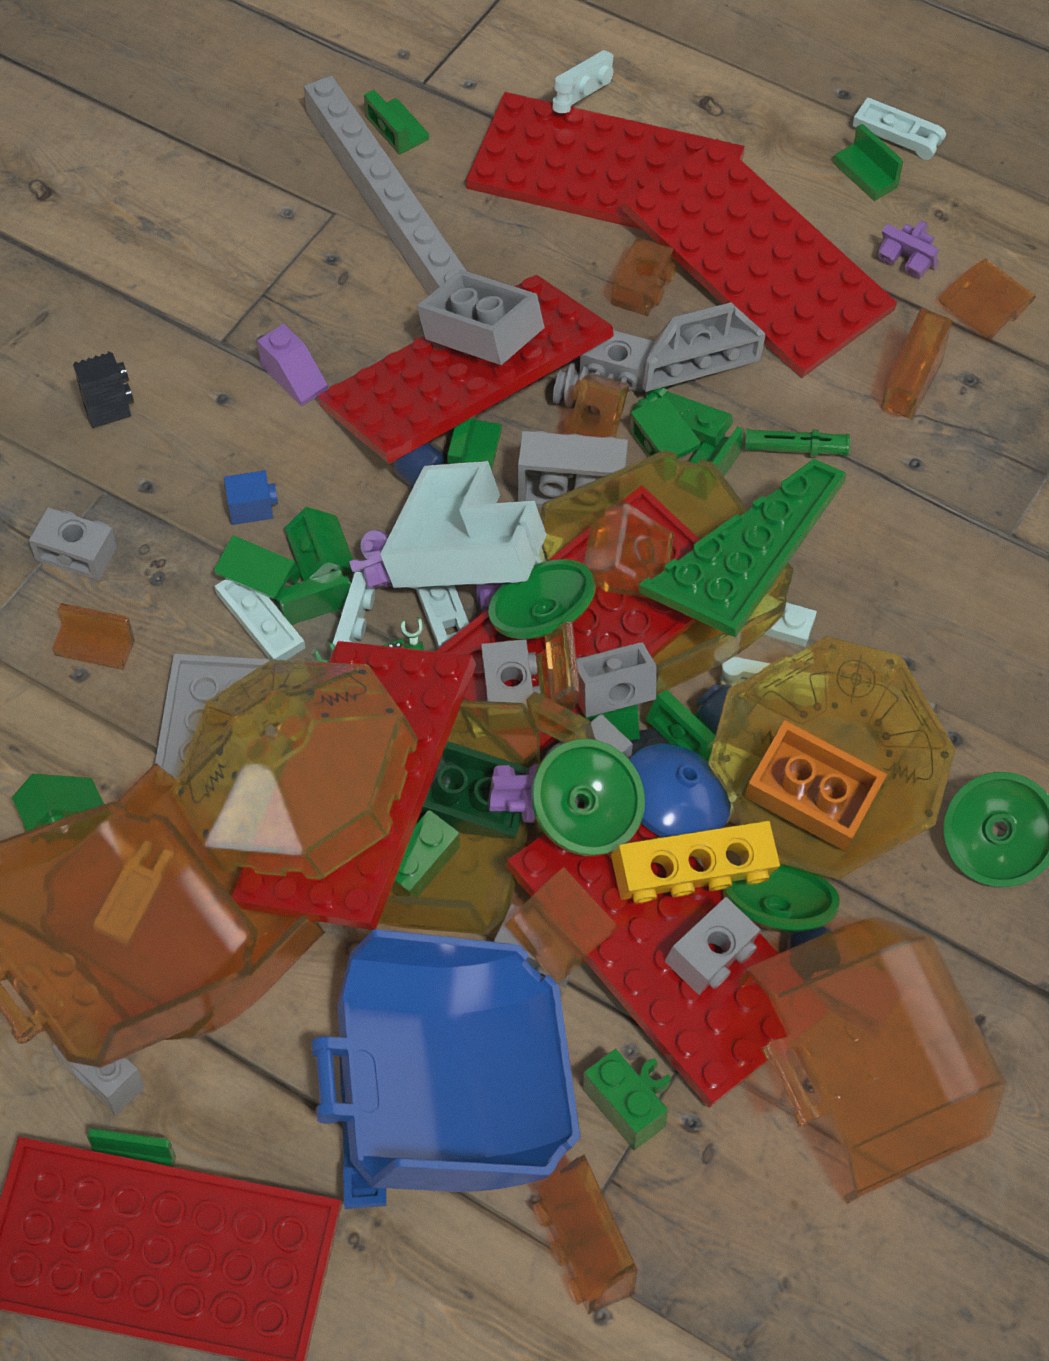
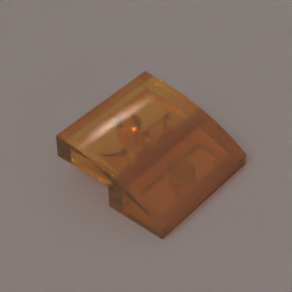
M985 258L955 281L939 297L940 304L990 341L1009 320L1014 322L1034 301L1036 296Z
M569 621L564 622L545 636L546 648L536 655L543 723L556 725L572 711L579 699L580 688L573 623Z
M564 867L544 884L505 924L557 984L562 982L587 960L588 954L617 929L616 923Z

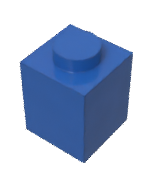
M266 470L224 477L232 525L273 519L271 505L278 504L275 483L268 484Z

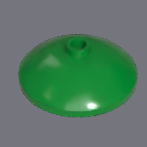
M557 559L535 564L527 581L518 583L505 582L496 591L490 601L488 610L492 625L502 635L516 639H537L559 632L575 622L588 608L596 590L594 577L586 565L574 560Z
M579 739L558 746L542 760L533 777L531 802L538 824L555 844L574 854L598 856L614 851L618 845L625 844L635 834L644 814L645 793L636 768L622 752L598 740ZM575 797H580L584 801V809L576 806Z
M1011 772L983 774L963 785L951 799L943 824L946 848L957 867L975 881L993 887L1021 885L1040 875L1049 866V794L1035 781ZM1002 821L1006 825V832L1001 836H996L992 830L994 823Z
M779 861L780 867L769 875L770 879L768 881L747 885L746 879L733 881L731 887L722 889L724 897H727L754 924L776 932H806L822 927L835 918L840 904L837 890L827 879L810 869Z

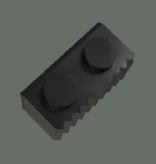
M109 351L107 354L102 353L100 357L95 355L93 359L88 357L86 361L74 362L73 367L81 398L92 428L131 416L129 404L134 403V398L129 384L126 383L129 382V377L123 362L117 363L113 353Z

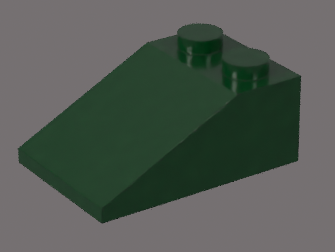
M447 741L416 824L430 810L459 833L515 839L522 814L521 812H509V810L489 811L488 798L496 766L510 765V767L514 768L515 775H527L529 767Z

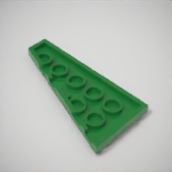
M812 459L781 482L780 488L766 498L762 495L752 502V508L741 516L738 514L734 515L695 543L694 549L678 561L674 558L664 566V571L652 580L648 577L638 584L639 593L736 638L844 484L846 472Z

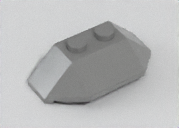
M731 302L673 317L658 334L648 355L642 388L647 392L761 361L765 333Z

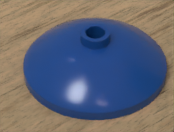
M672 744L649 745L637 751L630 758L644 787L645 809L641 823L650 831L664 838L724 827L731 809L729 791L721 775L705 758L692 750Z

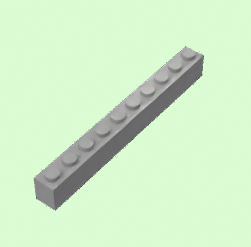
M331 75L305 85L304 93L308 116L429 295L432 294L458 271H466L334 77Z

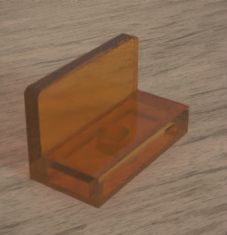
M60 603L58 614L62 625L52 647L54 655L124 670L135 642L129 618Z

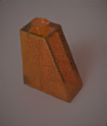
M923 308L920 309L886 384L881 405L882 409L913 420L942 365L952 319Z

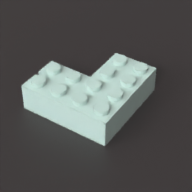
M488 461L424 466L380 553L393 587L418 588L422 586L483 585L486 583H518L527 581L536 561L535 556H538L546 538V532L535 501L497 503L500 493Z

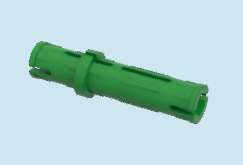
M746 428L745 451L810 453V457H817L818 454L849 456L850 434L819 433L818 429H812L811 433L752 430Z

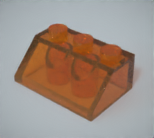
M584 1154L574 1159L538 1187V1203L534 1204L533 1207L541 1227L549 1226L555 1239L550 1242V1246L558 1265L566 1264L572 1279L567 1280V1284L576 1305L583 1303L589 1315L633 1296L638 1269Z

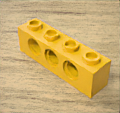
M770 821L620 844L611 854L620 899L633 898L634 903L657 899V894L671 892L672 897H681L694 893V888L709 886L710 891L722 890L731 887L733 881L745 879L747 885L758 884L768 881L770 879L769 875L780 867ZM727 850L734 851L739 855L741 860L740 866L733 865L728 861L726 857ZM690 856L697 857L702 861L704 866L703 872H698L691 868L688 861ZM651 863L661 864L666 870V878L654 875L651 870Z

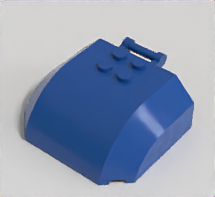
M375 929L350 953L337 1005L340 1037L324 1036L311 1041L312 1055L317 1059L320 1105L317 1106L316 1111L319 1123L347 1122L351 1163L372 1188L472 1192L519 1186L547 1178L558 1166L557 1163L564 1154L580 1139L559 985L549 974L543 978L526 961L530 955L520 945ZM333 1055L341 1056L345 1103H337Z

